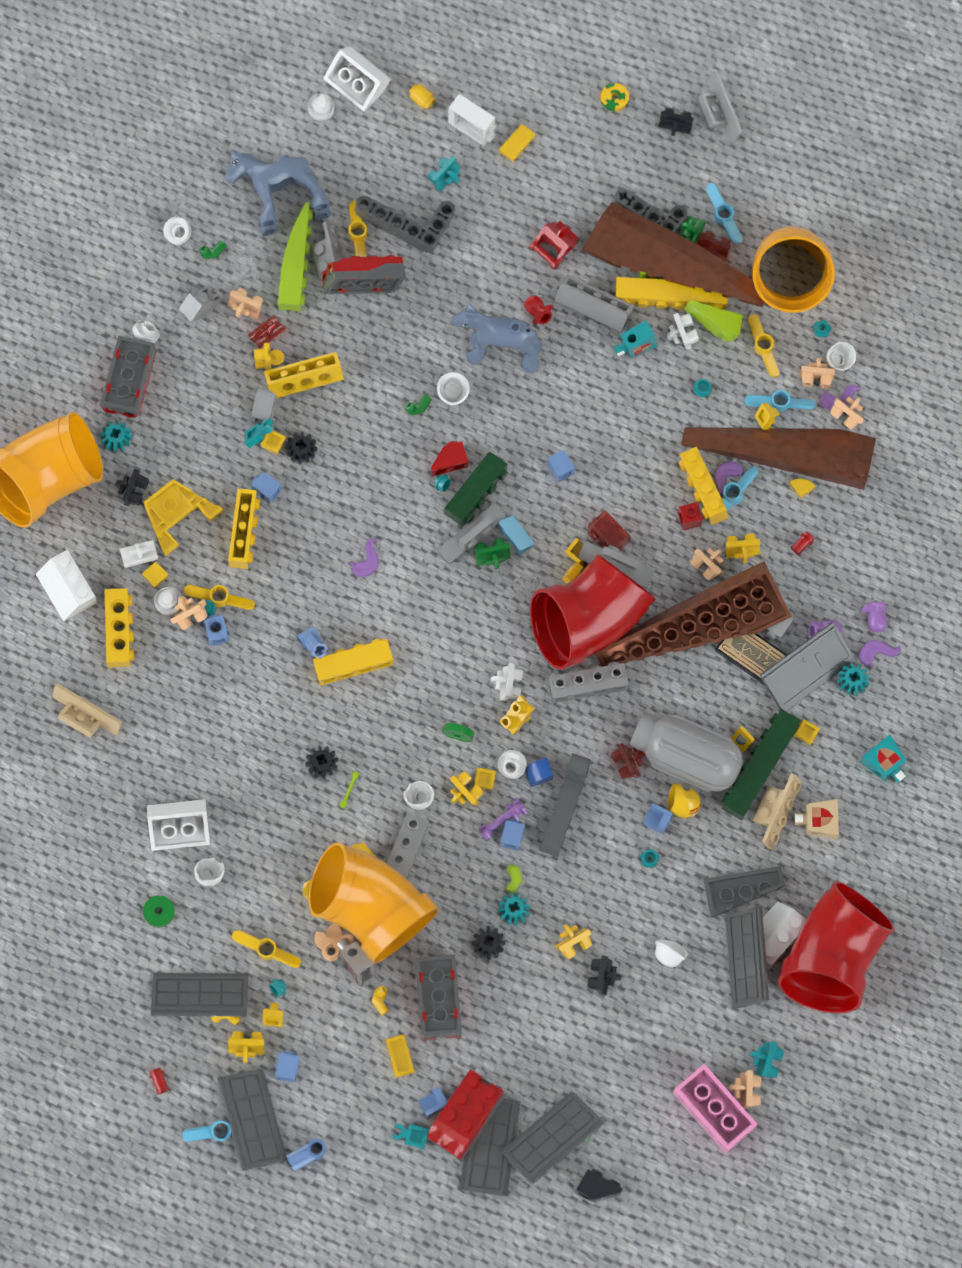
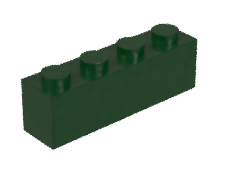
M489 451L446 505L444 514L462 527L465 523L469 524L474 518L473 513L477 508L480 510L485 504L486 496L494 493L497 488V482L499 480L503 481L507 476L508 464Z

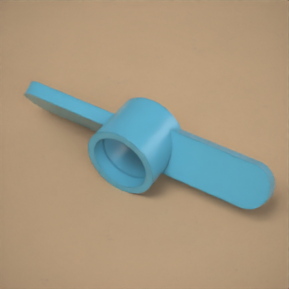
M709 183L706 186V191L716 209L715 221L719 225L726 227L734 243L740 244L743 238L733 220V207L725 203L717 185ZM724 210L729 212L731 216L729 218H721L718 212Z
M777 390L772 396L747 395L744 400L747 406L760 407L762 403H769L770 407L777 408L778 412H784L788 408L814 409L816 406L814 400L790 398L789 393L784 390ZM776 397H783L786 399L787 404L777 405L774 399Z
M756 467L749 468L737 483L730 482L724 486L722 501L727 511L732 505H738L743 500V491L758 474ZM730 490H738L740 492L735 498L726 496Z
M216 1120L210 1126L187 1129L182 1133L183 1140L186 1142L208 1138L224 1141L232 1135L229 1122L227 1123L223 1120ZM218 1123H223L227 1127L226 1135L221 1138L216 1137L213 1133V1129Z

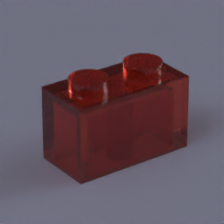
M606 510L588 524V535L594 541L598 540L602 544L601 548L610 545L618 548L620 551L630 543L631 536Z

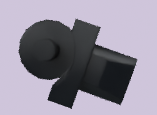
M667 107L664 111H661L658 128L672 130L671 136H675L676 131L691 134L694 117H692L691 112L687 111L682 112V115L675 114L674 109Z
M134 469L130 481L128 476H124L123 480L116 481L115 485L119 488L118 494L123 495L124 493L122 498L124 501L123 505L128 507L130 504L140 506L143 494L137 493L135 490L137 487L146 490L149 478L140 475V470Z
M602 955L601 959H592L591 970L599 972L598 978L589 977L587 983L589 989L595 990L601 995H607L608 986L614 987L615 981L621 980V975L616 973L617 967L612 966L613 961L608 959V956Z

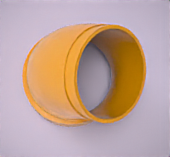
M799 226L778 228L763 239L756 251L752 266L754 286L762 300L777 310L796 313L814 308L827 297L834 283V261L828 246L815 233ZM781 244H791L804 248L813 255L819 265L820 281L812 290L798 296H784L774 292L765 284L759 271L760 261L766 250Z
M71 412L66 416L58 417L23 434L0 449V514L11 523L19 527H29L45 514L46 508L71 493L90 486L92 483L102 480L103 464L97 443L80 415Z
M333 843L323 853L313 873L309 889L308 901L311 914L314 917L323 918L326 921L335 923L354 935L362 943L361 949L373 964L379 963L395 953L425 928L439 912V908L427 893L421 894L409 880L393 867L367 852L351 846H345L341 843Z

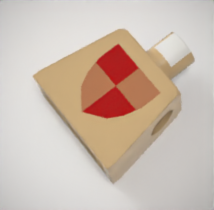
M838 799L807 804L805 814H794V825H805L806 835L837 840L839 836Z

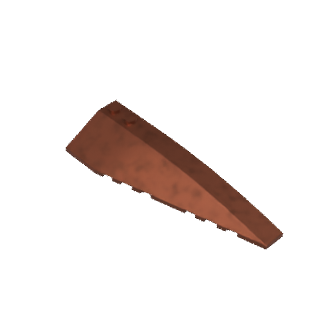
M611 202L603 212L582 250L618 268L622 266L628 267L630 271L636 273L638 271L646 272L648 276L654 278L656 276L664 277L665 281L694 289L695 286L700 287L705 292H718L723 297H736L741 302L763 307L765 304L756 291L754 281L686 238L614 202Z
M685 427L681 445L691 448L697 446L699 450L864 490L876 438L841 429L769 428L762 430V428Z
M763 561L643 622L595 655L601 667L608 666L612 662L626 664L632 660L639 661L645 659V657L661 656L667 652L673 651L674 653L704 646L706 643H717L728 638L735 639L741 637V635L756 634L792 616L768 566Z

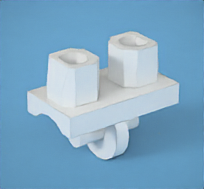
M676 313L673 316L678 329H675L674 325L669 326L670 332L666 335L667 339H673L675 344L680 343L679 337L681 336L686 350L690 349L691 344L699 341L696 329L687 333L684 329L694 325L690 314L679 316V313Z
M153 540L140 544L135 543L133 546L120 549L125 568L158 559Z
M513 663L503 667L502 671L498 670L497 676L491 677V683L496 684L495 690H500V701L518 699L521 695V688L513 686V681L520 682L523 677V671L515 668Z

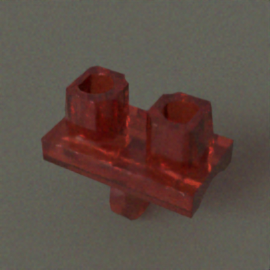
M708 230L704 234L700 233L696 245L726 261L731 249V241L726 238H722L721 241L714 239V233Z
M273 315L265 322L260 323V326L249 333L248 337L258 349H262L264 343L273 341L286 331V328Z
M620 743L617 745L618 749L612 752L611 756L616 764L623 760L626 763V766L618 770L621 778L625 780L631 777H640L641 774L638 767L643 765L641 759L645 756V753L643 751L638 752L634 747L629 750L627 745Z

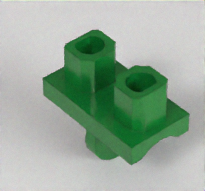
M688 216L686 222L681 225L679 235L696 244L698 238L703 233L706 221Z
M503 538L493 541L494 546L487 547L486 543L477 544L475 550L477 565H494L495 569H499V563L511 559L509 543H505Z

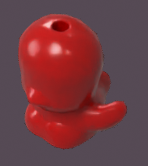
M531 295L525 300L524 308L534 317L533 325L538 323L544 325L551 320L553 305L545 306L542 299L537 295Z

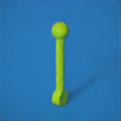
M357 771L352 773V780L346 795L339 804L343 809L347 807L348 797L356 778L360 775Z

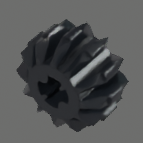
M302 431L301 436L294 433V438H288V444L285 445V449L288 450L286 455L288 457L292 456V462L298 459V463L302 464L304 459L308 463L309 458H315L314 452H317L316 440H311L312 436L310 434L305 437Z
M321 745L318 746V751L312 748V755H306L309 761L305 762L306 767H310L308 772L310 774L315 772V778L322 774V778L325 779L326 773L332 776V770H337L338 768L335 764L338 762V758L334 757L335 751L329 752L328 746L322 750ZM325 759L326 764L319 765L318 760Z
M487 926L486 932L480 928V934L475 933L474 938L476 940L472 941V945L477 946L474 949V953L481 951L480 958L487 954V960L491 959V954L498 958V952L503 953L504 951L501 946L505 945V941L500 940L504 936L503 933L497 934L498 928H494L493 932H491L490 926ZM489 939V942L492 940V946L488 947V944L485 946V940Z

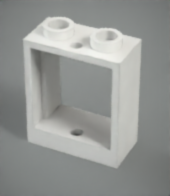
M459 94L449 106L448 123L485 146L487 142L490 143L495 137V117Z

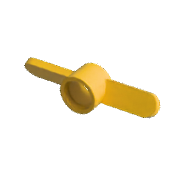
M352 201L349 204L351 221L349 225V238L354 243L355 256L367 257L365 247L367 226L362 222V218L356 215V201ZM355 228H361L364 230V233L356 236L351 231Z
M751 314L748 317V323L755 339V352L762 356L769 375L772 378H776L780 372L772 354L774 340L772 336L764 332L759 317L756 314ZM765 340L769 342L771 347L762 349L757 343Z
M189 584L184 588V593L187 596L211 600L218 608L230 605L252 610L255 607L253 600L230 595L227 588L222 585H216L212 589ZM222 591L226 594V598L223 601H215L212 598L213 594Z
M235 930L232 933V939L235 942L257 951L258 956L262 960L276 959L293 968H298L301 965L299 957L277 948L275 942L269 938L259 939L242 930ZM269 943L274 947L273 953L267 956L262 955L259 951L261 945Z

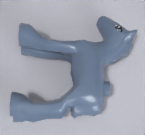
M231 149L232 157L230 158V165L225 180L232 184L246 174L251 177L254 189L264 207L259 219L262 236L273 235L278 231L275 205L271 196L272 192L279 191L292 183L306 188L311 193L314 199L312 207L316 221L331 216L329 209L331 205L326 198L325 191L320 187L316 177L312 176L314 171L309 167L308 161L305 158H289L288 155H282L278 158L279 161L264 164L249 153L240 154L238 151Z
M467 304V308L452 317L453 326L477 329L471 333L469 338L473 349L467 353V361L470 364L479 365L484 359L488 345L524 352L525 354L522 359L523 370L527 373H534L538 370L539 360L537 355L542 350V343L539 341L536 330L530 328L527 322L507 317L486 316L475 310L471 304Z

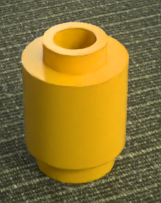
M421 83L413 85L409 90V98L422 109L429 110L436 102L434 94Z

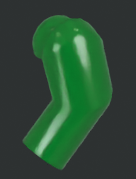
M220 240L214 248L202 246L199 252L204 259L218 258L227 245Z
M423 395L419 403H407L405 406L406 412L410 415L422 414L432 399L427 395Z

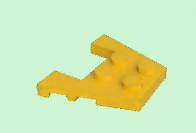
M174 479L143 502L165 557L179 547V544L169 534L168 530L195 509H199L211 522L223 512L220 506L209 502L205 497L202 498Z

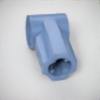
M314 626L296 636L299 643L302 642L304 646L302 648L304 650L307 649L313 657L322 658L326 655L328 648Z
M312 1139L307 1145L287 1155L286 1158L294 1172L324 1157L326 1153L325 1143L320 1139ZM314 1145H320L322 1151L315 1154L311 1151V1148Z

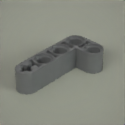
M619 189L615 194L614 203L647 219L654 218L657 220L655 223L671 229L676 234L681 230L682 223L686 222L687 210L684 206H674L666 216L627 189ZM640 208L642 211L637 212L634 209ZM675 215H681L682 218H676Z

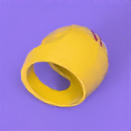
M673 783L668 796V811L682 819L694 817L701 807L699 794L692 788L686 791L680 783Z

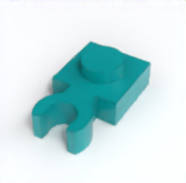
M266 418L261 424L258 422L245 431V445L251 448L255 444H259L264 439L265 434H269L274 430L271 426L274 422L270 418Z
M395 1124V1128L400 1129L401 1134H392L393 1139L401 1140L404 1138L406 1139L405 1145L424 1150L429 1129L411 1124L409 1129H405L403 1125Z

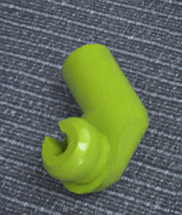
M509 865L506 868V872L510 875L511 881L505 890L514 894L522 882V876L517 865Z

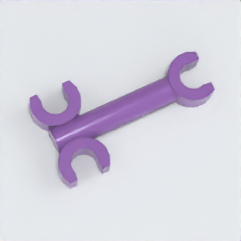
M514 798L515 803L513 805H505L508 810L491 824L483 825L478 829L485 839H489L493 835V831L504 824L506 820L514 817L516 821H519L518 817L520 814H528V811L518 798Z

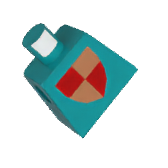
M646 320L621 334L622 343L613 348L618 357L628 352L630 358H633L658 347L655 335Z
M890 734L863 755L860 760L865 767L883 781L892 776L899 784L907 777L901 770L906 759Z

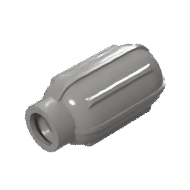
M644 712L630 742L631 747L645 752L653 768L706 792H721L730 788L736 781L742 767V752L733 743L732 739L676 714L657 718Z

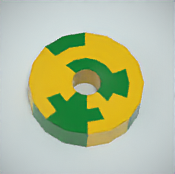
M610 83L601 91V104L609 111H621L628 105L629 92L625 86L619 83ZM616 95L618 98L613 99L612 96Z

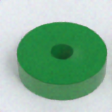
M446 723L443 734L452 739L471 742L474 731L463 725Z
M153 896L145 902L143 907V916L146 922L153 927L167 926L175 915L173 903L165 896ZM158 908L163 910L159 915L155 913Z

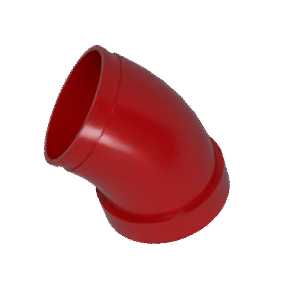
M596 554L593 561L571 582L563 586L556 584L539 589L534 592L531 598L530 621L536 643L547 662L556 669L562 670L581 664L586 657L604 650L619 640L639 622L649 610L650 605L656 600L647 590L599 554Z
M834 881L808 915L795 940L790 956L783 962L778 979L780 990L791 1000L813 1010L827 1013L855 1011L862 1003L866 988L865 975L879 949L888 939V936L895 931L892 922L878 907L858 891L840 881Z

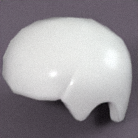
M838 342L828 350L826 361L829 367L835 369V371H845L855 363L856 351L848 342Z
M417 781L410 783L406 791L403 792L406 803L416 810L426 809L434 799L433 788L427 782Z
M214 857L200 860L194 868L195 879L203 886H215L220 883L225 873L223 862L219 863Z

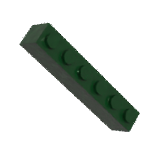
M782 709L779 714L774 713L769 722L772 724L769 730L765 728L760 736V739H762L760 745L755 744L750 753L752 758L750 761L746 760L741 767V771H743L741 776L737 777L733 783L731 792H726L721 800L723 803L722 810L741 821L800 726V719Z

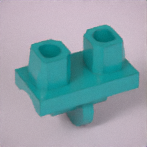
M451 156L449 159L442 157L438 163L440 170L438 172L431 170L427 174L429 181L434 184L435 189L439 192L446 185L449 186L451 182L457 184L460 181L457 175L460 173L459 170L461 168L457 164V158Z
M764 1042L763 1047L758 1046L757 1052H750V1057L754 1059L753 1066L757 1067L755 1075L762 1078L777 1077L779 1068L773 1066L772 1061L773 1059L781 1061L784 1055V1050L777 1047V1042Z

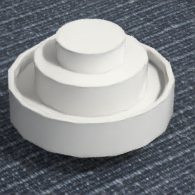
M316 94L308 101V113L315 120H327L333 115L334 101L328 95Z
M173 217L165 223L163 234L170 243L179 245L189 239L191 227L185 219Z
M139 320L132 328L138 340L156 343L160 337L157 328L148 321Z
M172 587L160 589L154 597L156 610L165 616H171L179 612L175 609V606L178 605V598L181 597L179 591Z
M516 750L505 751L498 761L500 773L510 779H516L523 775L527 767L525 757Z

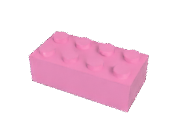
M705 1064L673 1091V1095L725 1154L758 1125Z

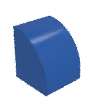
M547 757L528 765L525 769L531 787L553 780V773Z

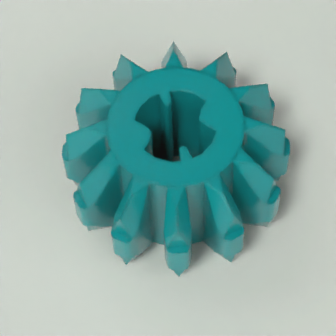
M116 420L115 424L112 425L111 422H108V427H102L103 433H100L101 444L106 446V450L109 451L113 447V451L116 453L117 448L124 451V446H130L129 440H132L131 429L126 427V423L123 422L119 425V422Z
M850 663L849 668L843 666V671L838 673L840 678L837 680V683L842 684L840 687L841 691L847 689V695L853 691L854 696H857L858 691L864 693L865 688L869 686L868 680L870 675H866V668L860 670V664L855 668L854 664ZM852 677H856L855 682L851 681Z
M513 892L510 893V899L504 895V902L499 901L498 906L501 908L497 910V913L503 914L500 920L508 919L507 925L514 921L515 926H518V920L521 923H525L524 917L530 916L527 910L531 906L526 904L528 899L523 898L520 900V893H518L517 898L514 897ZM517 906V910L514 913L511 912V908Z

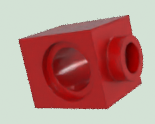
M697 502L679 506L678 517L683 531L701 526L703 519Z

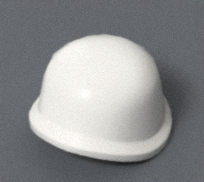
M451 372L439 379L437 393L446 404L457 405L468 397L470 386L463 375Z
M657 940L655 942V956L663 965L676 967L686 959L687 951L677 942L669 940Z

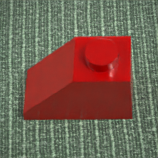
M451 441L443 446L431 467L432 477L468 468V458L462 441Z

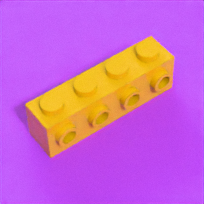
M697 446L680 453L681 461L678 462L682 472L686 471L688 475L686 477L687 483L690 488L693 487L695 490L693 495L696 502L701 503L703 507L701 512L705 520L708 519L712 526L728 519L727 509Z
M237 489L228 558L229 568L248 569L249 563H253L254 552H251V545L255 546L256 534H253L254 527L257 528L258 516H255L256 510L260 509V498H257V490Z

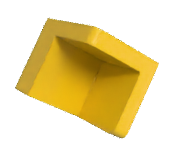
M576 538L567 548L565 554L575 563L583 566L585 562L578 558L583 543Z

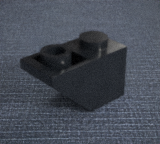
M587 1169L575 1193L594 1203L619 1196L623 1188L620 1187L621 1184L613 1179L608 1181L603 1178L601 1172L592 1169V1171Z

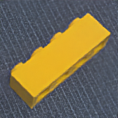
M378 638L366 645L361 643L354 645L352 649H339L334 654H326L322 658L316 657V659H313V665L319 685L321 686L392 666L394 661L388 640Z

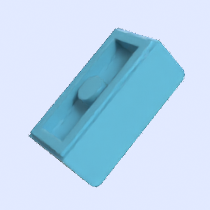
M513 515L498 522L497 527L519 555L535 545Z

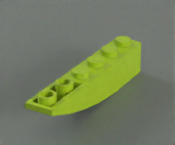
M306 202L301 210L284 252L278 297L279 310L301 311V305L305 306L306 294L302 293L303 288H307V277H304V272L308 271L309 260H306V254H310V243H307V239L312 234V226H309V220H313V209H310V202Z

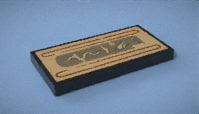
M757 633L741 635V637L735 639H724L714 650L764 686L765 684L760 674L787 655Z

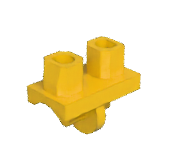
M264 343V349H254L256 369H266L267 371L272 369L271 365L279 366L284 362V353L277 349L270 352L269 343Z
M754 533L745 535L742 541H738L735 535L728 536L725 548L726 559L742 558L743 564L747 563L749 557L760 555V539H756Z
M519 696L510 706L508 713L501 718L500 723L505 729L516 735L523 724L529 722L531 719L530 715L535 708L526 701L524 696Z
M466 771L460 773L457 777L453 775L450 778L451 782L460 790L457 792L455 788L451 789L450 792L454 796L451 799L453 804L459 801L464 806L467 803L463 798L464 796L472 805L477 806L480 803L478 800L485 792L477 784L470 791L467 789L466 785L472 780V777Z
M565 924L563 925L564 932L559 934V937L564 940L554 945L557 951H560L566 959H570L577 954L573 948L574 944L579 943L582 950L592 946L589 937L591 932L589 929L586 930V928L576 932L578 930L576 925L570 928Z
M233 1031L231 1038H228V1053L236 1054V1057H243V1063H248V1057L256 1058V1055H264L265 1043L261 1032L251 1033V1039H243V1032Z

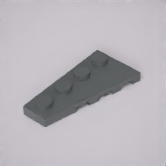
M781 866L704 879L711 918L784 887Z

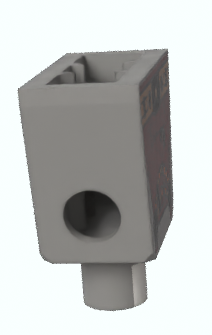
M343 938L338 942L337 945L341 949V959L359 986L376 976L373 963L356 941L350 943L348 938Z

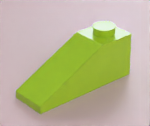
M692 300L685 305L684 310L714 336L721 338L723 341H734L740 335L743 315Z

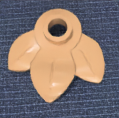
M333 923L325 933L316 931L314 942L322 950L324 959L336 961L339 959L341 951L337 945L338 942L343 938H348L350 943H353L354 936L352 934L343 935L339 925ZM331 948L335 950L333 955L328 954V950Z

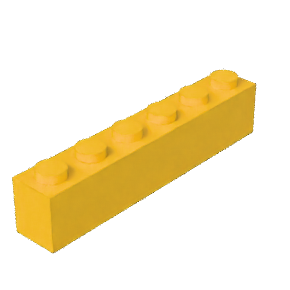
M616 277L615 297L629 304L637 305L639 308L656 306L657 309L674 307L676 310H684L685 305L690 300L724 310L727 307V298L723 297L721 293L714 291L708 293L700 287L695 286L694 289L665 281V279Z

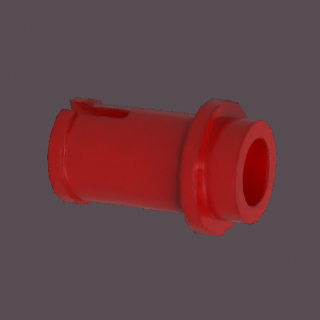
M807 531L802 533L801 537L790 547L791 550L799 556L809 544H813L814 537Z
M161 1068L150 1071L149 1076L153 1080L157 1095L170 1090L163 1075L165 1072Z

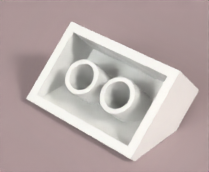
M351 46L339 50L323 78L363 111L385 91L391 78Z
M68 550L51 558L36 573L63 622L97 604L94 593Z
M206 799L147 805V819L152 851L210 845Z
M778 901L763 917L766 965L768 970L774 966L795 942L806 921L795 909Z

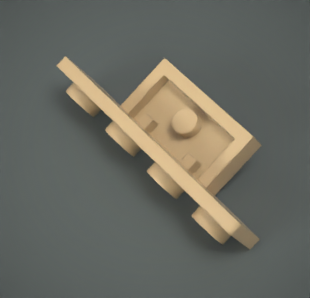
M58 683L55 685L52 697L66 705L59 713V720L89 738L93 736L100 726L112 734L118 735L122 721L73 693L68 688Z
M795 774L790 775L784 790L767 786L753 819L755 823L768 827L762 842L770 850H773L775 844H777L780 832L786 824L789 811L793 808L795 797L801 789L802 781Z

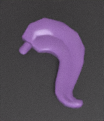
M856 385L848 386L839 399L846 405H849L845 401L848 396L851 398L853 392H859L860 388ZM824 390V394L821 395L820 399L823 408L830 411L836 397L828 394L827 390Z
M737 462L723 463L715 471V482L720 496L723 495V488L727 477L739 476L741 479L743 476V468Z
M376 538L369 539L365 544L368 557L366 561L358 562L357 564L353 561L350 562L354 575L362 578L371 575L377 570L379 559L373 543L377 542Z
M873 640L867 642L861 648L858 656L863 665H869L870 668H873L874 665L871 662L874 660L876 653L895 657L899 654L901 647L898 646L897 649H893L881 641Z

